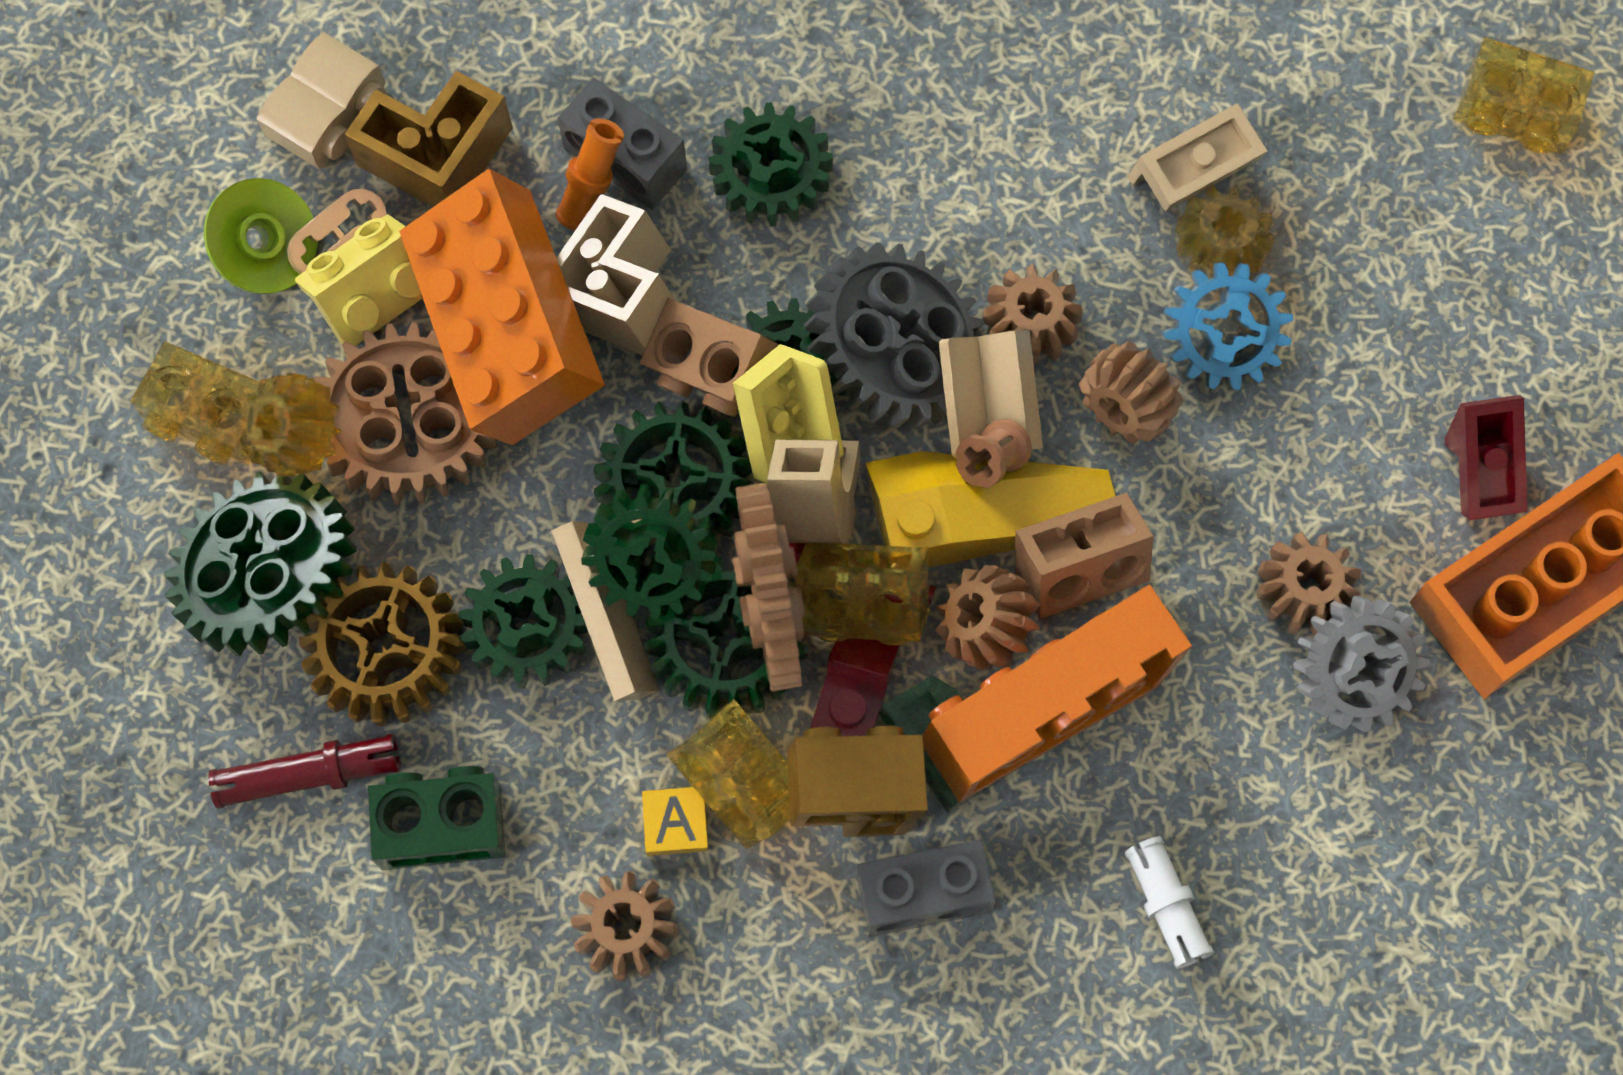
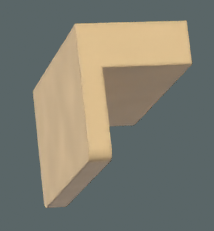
M1236 103L1141 155L1127 177L1133 186L1146 180L1166 212L1259 161L1268 151L1241 107Z
M1014 330L978 337H958L940 340L939 349L952 456L956 458V449L960 442L971 435L981 436L986 426L998 419L1006 418L1016 421L1026 430L1030 437L1032 450L1043 448L1030 330ZM1005 438L999 442V445L1003 447L1011 442L1012 438Z

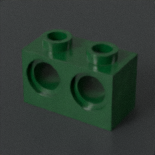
M456 767L447 771L446 778L423 780V775L420 773H396L386 776L385 784L368 786L372 861L381 870L506 858L501 785L494 773H485L483 767ZM473 799L483 803L482 816L476 823L464 827L454 824V812L462 802ZM406 806L420 808L421 817L414 829L406 833L392 831V820L397 811Z

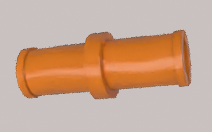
M600 118L591 120L586 129V136L578 156L571 159L565 174L568 184L561 203L555 212L558 222L568 229L576 230L600 194H604L609 190L613 178L611 166L618 147L624 138L623 130L614 122Z

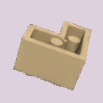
M603 194L598 197L556 259L584 331L643 356L667 299L675 300L659 274L656 273L671 249L645 210Z

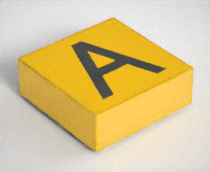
M704 786L642 791L645 852L647 856L709 851Z

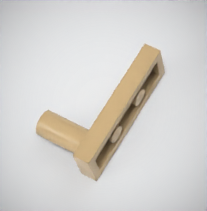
M642 519L634 520V521H631V522L635 523V522L640 521V520H642ZM570 521L551 531L614 701L639 700L660 691L656 679L651 672L650 663L633 617L627 615V601L620 598L609 606L604 602L609 590L606 584L599 587H591L588 583L595 567L582 565L581 557L585 547L589 546L582 541L589 523ZM651 538L649 545L656 543L657 540Z

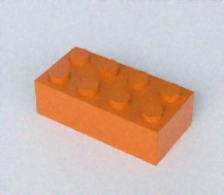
M488 168L399 231L470 430L514 445L605 386L529 189Z
M1619 452L1426 581L1409 602L1484 700L1623 605V457Z

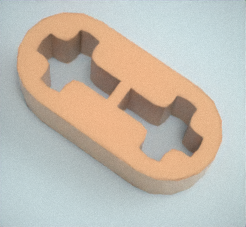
M353 189L337 198L297 231L289 241L287 254L292 268L299 274L307 270L308 265L301 259V256L306 252L305 245L302 243L306 237L312 242H317L330 233L336 242L326 249L325 252L335 251L354 237L356 230L361 225L352 228L346 234H343L337 227L351 214L346 206L349 201H352L356 206L365 203L370 205L373 211L367 217L369 221L387 215L386 207L381 198L374 192L366 189Z

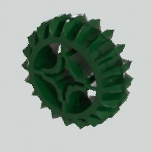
M682 400L677 406L676 414L667 415L665 405L658 401L654 408L655 417L648 420L644 413L635 409V412L632 414L635 428L632 430L625 425L616 423L613 431L619 444L602 442L600 452L607 462L595 464L593 470L595 479L602 482V484L594 489L597 503L607 504L613 508L612 502L617 491L622 489L626 492V487L640 489L641 484H648L652 496L661 499L662 493L667 488L664 478L669 481L668 474L675 473L676 462L679 460L683 481L679 479L680 486L673 487L674 498L672 503L681 506L691 498L694 501H709L710 496H715L709 505L692 515L694 520L710 517L712 524L709 534L705 538L715 539L713 533L715 530L723 536L732 537L734 535L735 525L730 517L740 519L736 488L754 485V482L745 478L752 473L750 459L742 456L746 451V443L741 436L729 438L732 428L731 423L727 419L711 426L712 412L705 406L693 418L690 417L688 403ZM667 443L665 450L659 456L653 459L638 460L641 455L651 448ZM688 443L708 452L717 461L723 473L709 472L708 466L696 464L690 460L688 456ZM653 544L649 545L648 548H645L644 553L649 551Z
M716 556V558L712 559V561L717 563L712 581H704L706 587L700 601L691 599L686 595L687 601L683 613L676 614L666 604L663 605L661 611L663 615H660L659 619H652L651 616L647 617L645 623L647 630L658 636L646 640L644 645L646 654L659 657L650 665L653 676L655 678L670 676L663 686L664 692L668 697L676 696L687 688L683 698V707L687 711L694 710L703 698L706 699V716L708 718L716 719L719 714L720 703H729L732 719L738 720L742 717V701L750 699L753 710L756 713H761L765 711L762 692L766 690L773 698L782 700L786 695L785 689L771 690L765 663L748 676L730 680L733 668L740 661L745 659L761 660L763 648H753L749 626L744 627L739 599L743 596L752 595L751 585L737 587L735 571H725L722 558ZM723 596L720 607L714 613L707 616L692 615L690 620L685 619L701 603ZM731 615H733L736 638H732L729 642V647H725L723 660L721 661L717 637L723 636L725 628L729 627ZM802 620L804 636L809 633V626L807 621ZM677 639L691 641L693 648L701 649L711 656L709 678L697 673L685 663L677 650ZM796 641L799 660L806 659L808 656V646L801 641Z

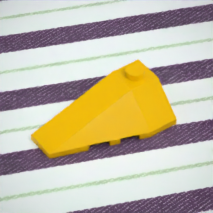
M920 451L865 463L889 570L896 574L1015 550L1016 530L1115 497L1110 473L1106 469L1027 462L1014 472H1006L998 483L989 488H984L967 483L957 470V458L948 453ZM985 459L977 464L975 468L977 470L988 464V461Z

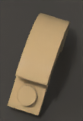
M775 440L767 484L773 506L775 524H785L788 543H848L856 518L854 496L861 461L859 441L842 440L844 455L840 457L838 440Z

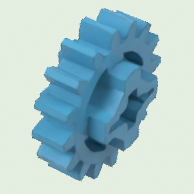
M1214 263L1213 278L1210 279L1201 270L1193 271L1192 278L1195 287L1192 290L1182 286H1176L1174 289L1176 295L1182 300L1180 307H1165L1164 314L1176 319V326L1163 331V338L1178 340L1179 347L1174 349L1169 357L1174 362L1188 359L1190 363L1184 375L1192 380L1199 376L1202 371L1207 372L1205 378L1206 386L1211 389H1216L1221 378L1226 377L1227 383L1232 390H1240L1242 375L1247 374L1254 382L1260 383L1264 380L1260 369L1264 362L1279 367L1282 363L1278 356L1273 353L1275 346H1288L1292 342V339L1280 334V325L1293 321V314L1278 312L1276 307L1287 297L1285 292L1275 291L1268 294L1265 291L1271 279V276L1267 273H1261L1253 281L1248 280L1250 269L1247 264L1239 263L1233 276H1229L1225 263ZM1225 287L1218 302L1206 309L1195 307L1204 295L1217 288ZM1249 293L1260 304L1265 317V325L1257 323L1248 308L1251 298ZM1230 310H1233L1232 320L1241 323V327L1251 329V334L1241 332L1238 335L1228 334L1225 342H1222V332L1214 329L1212 325L1203 323V319H1225L1228 317ZM1189 328L1199 330L1206 341V360L1194 348ZM1251 343L1260 345L1249 358L1240 363L1230 365V363H1233L1237 351Z

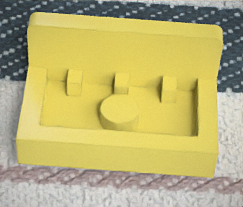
M390 215L375 218L362 224L356 230L352 239L335 251L324 252L315 257L308 264L307 270L295 279L299 288L312 298L340 344L347 341L354 346L358 345L364 340L363 331L369 330L372 334L423 298L399 233L406 226Z
M780 344L733 382L754 479L767 483L775 440H838L839 456L844 455L830 375L824 360Z

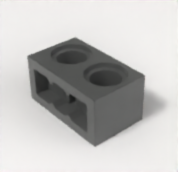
M593 77L557 118L564 149L575 157L578 156L586 136V129L593 119H606L617 124L623 130L624 138L618 147L611 166L613 174L612 183L653 211L687 171L684 139Z
M982 839L857 864L856 877L869 937L988 914L992 912L996 902Z

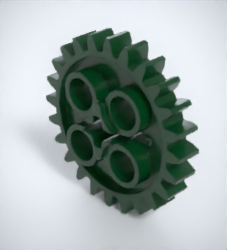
M279 470L271 483L262 472H257L252 487L248 489L238 479L233 481V495L225 499L220 493L214 492L212 499L215 508L210 512L196 508L193 512L200 522L197 527L180 528L178 531L187 540L186 545L169 550L168 554L179 564L164 572V577L174 585L165 593V597L176 606L171 613L200 643L206 642L218 653L226 646L235 656H241L248 644L261 655L266 650L268 639L272 637L282 647L288 645V630L296 627L303 634H308L310 630L306 618L311 613L327 617L329 613L322 604V601L326 596L342 597L344 593L334 582L337 577H345L353 573V569L343 558L357 552V547L348 538L355 531L354 526L345 517L346 509L331 495L324 485L319 481L313 484L303 473H300L292 480L284 470Z

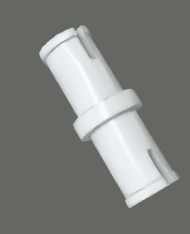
M1161 836L1140 842L1141 849H1137L1136 846L1130 847L1125 851V855L1130 860L1148 900L1143 906L1147 916L1150 919L1156 918L1175 960L1174 964L1177 969L1199 962L1198 957L1200 956L1202 959L1211 956L1214 950L1209 945L1190 904L1195 899L1189 886H1182L1163 845L1164 841Z

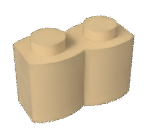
M323 32L305 49L290 76L285 78L274 89L262 106L256 119L267 138L320 170L329 159L337 160L346 152L349 145L344 135L376 89L385 94V81L379 65Z

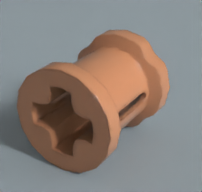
M1007 418L998 419L986 426L981 436L971 435L960 442L956 449L957 470L961 477L970 485L989 488L1001 481L1006 472H1014L1028 462L1032 450L1030 437L1026 430L1016 421ZM1005 438H1012V441L1003 447L999 445V442ZM986 459L988 464L977 470L975 466Z

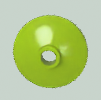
M266 178L241 180L220 192L210 205L204 223L205 248L215 269L233 286L255 294L277 293L297 284L295 279L300 274L292 268L288 261L287 249L289 241L297 231L314 217L305 201L285 184ZM250 228L257 230L262 236V245L259 249L251 247L247 242L246 235ZM306 237L302 241L306 252L301 256V259L308 265L316 256L318 241L312 242Z

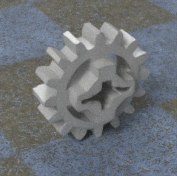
M1353 596L1351 608L1334 601L1330 603V613L1332 616L1330 620L1326 621L1317 616L1311 618L1310 621L1317 631L1314 638L1299 637L1297 643L1309 651L1307 658L1293 662V668L1307 674L1308 678L1302 681L1297 686L1299 693L1309 698H1314L1309 707L1313 712L1324 718L1329 716V722L1345 730L1351 724L1363 732H1370L1373 718L1386 726H1390L1393 724L1391 709L1397 706L1409 712L1413 706L1406 697L1410 689L1424 690L1426 684L1420 679L1415 678L1416 669H1422L1430 665V659L1416 654L1415 651L1426 641L1425 635L1409 630L1414 622V618L1411 615L1399 610L1395 611V605L1378 598L1372 603V600L1364 597ZM1364 626H1379L1386 634L1383 636L1375 633L1371 634L1365 631ZM1341 691L1348 695L1353 693L1359 697L1360 701H1343L1337 693Z

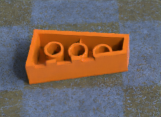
M1149 584L1109 610L1095 616L1061 640L1055 639L1033 653L1029 660L1013 670L1011 667H1006L994 673L980 684L979 688L981 690L965 700H962L957 695L938 705L928 714L931 721L922 735L923 747L960 803L1159 687L1192 645Z

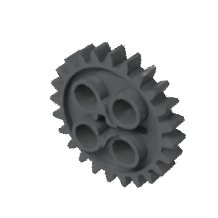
M876 242L867 252L859 246L846 258L841 256L814 285L818 292L807 302L806 306L815 314L804 324V329L819 335L807 347L808 352L824 354L829 374L833 373L837 378L832 385V393L835 395L844 390L852 394L848 406L850 411H854L861 404L865 403L869 406V422L875 423L885 413H888L892 429H897L909 419L910 424L915 430L922 427L929 420L937 424L947 417L939 349L940 340L975 337L974 333L985 324V321L980 318L969 317L967 310L976 303L974 297L960 299L956 294L963 282L960 278L953 279L948 283L942 279L945 268L943 262L938 263L930 270L925 267L924 251L919 250L908 260L903 244L900 243L889 253H886L880 242ZM857 335H859L864 340L865 344L858 338ZM905 370L911 375L912 378H910L906 374Z

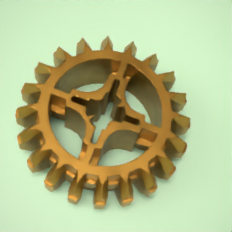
M383 561L378 568L377 577L372 578L365 566L358 565L356 568L357 582L349 585L343 577L335 579L334 583L344 593L342 597L332 598L326 596L322 601V604L329 613L327 617L311 613L306 618L309 628L315 631V633L299 637V646L303 651L311 653V655L301 661V666L307 675L316 676L310 685L317 696L329 694L326 704L335 713L348 706V717L353 722L360 723L371 708L373 722L377 726H384L388 720L389 709H394L398 719L402 723H408L411 713L407 705L416 701L424 712H430L433 705L426 695L428 691L433 688L440 695H449L451 688L444 678L441 677L442 672L450 675L461 673V663L450 655L466 650L460 635L454 634L464 624L458 618V613L449 612L454 605L451 595L448 592L436 594L438 584L432 576L428 575L417 582V572L414 567L406 565L395 579L391 564ZM381 603L376 613L369 618H352L366 607ZM408 605L416 608L428 618L430 626L428 648L420 646L414 637L405 634L409 622L405 616ZM390 634L396 645L393 644L388 650L382 645L383 652L376 653L369 642L373 643L378 637L383 641V635ZM338 640L347 642L352 649L360 652L356 665L360 674L356 683L340 673L337 663ZM402 667L415 669L402 680L384 686L389 674L394 670Z

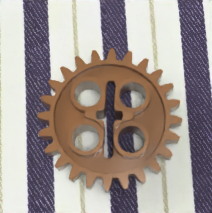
M412 322L408 328L407 335L398 336L395 327L390 323L386 327L385 339L377 340L369 330L363 331L364 347L358 349L353 344L345 341L342 344L346 357L344 362L329 357L325 360L331 378L315 377L313 380L319 396L308 398V407L311 416L314 417L308 420V426L312 438H317L314 445L319 459L328 458L326 463L332 477L345 473L344 478L349 491H354L366 482L368 496L371 501H375L384 489H389L394 505H399L405 491L413 490L419 504L425 503L427 487L434 486L442 496H448L447 479L454 477L459 482L467 485L470 481L466 465L471 464L480 468L486 466L485 453L482 448H496L498 445L497 440L469 429L434 329L427 338L420 337L417 322ZM397 369H402L405 373L418 446V455L415 457L407 455L393 372ZM429 376H437L443 379L434 386H421L418 384ZM371 387L384 389L381 393L372 397L360 395L364 390ZM438 428L452 430L448 436L441 439H433L427 436L431 431ZM380 438L393 440L388 447L382 449L368 447L373 441Z
M767 483L737 487L736 496L742 531L734 532L737 557L732 559L737 587L751 585L752 595L743 596L739 599L744 627L749 626L753 648H763L771 690L778 691L802 686L796 641H801L804 638L802 616H805L801 586L787 588V579L797 577L798 575L793 547L789 548L785 524H775Z

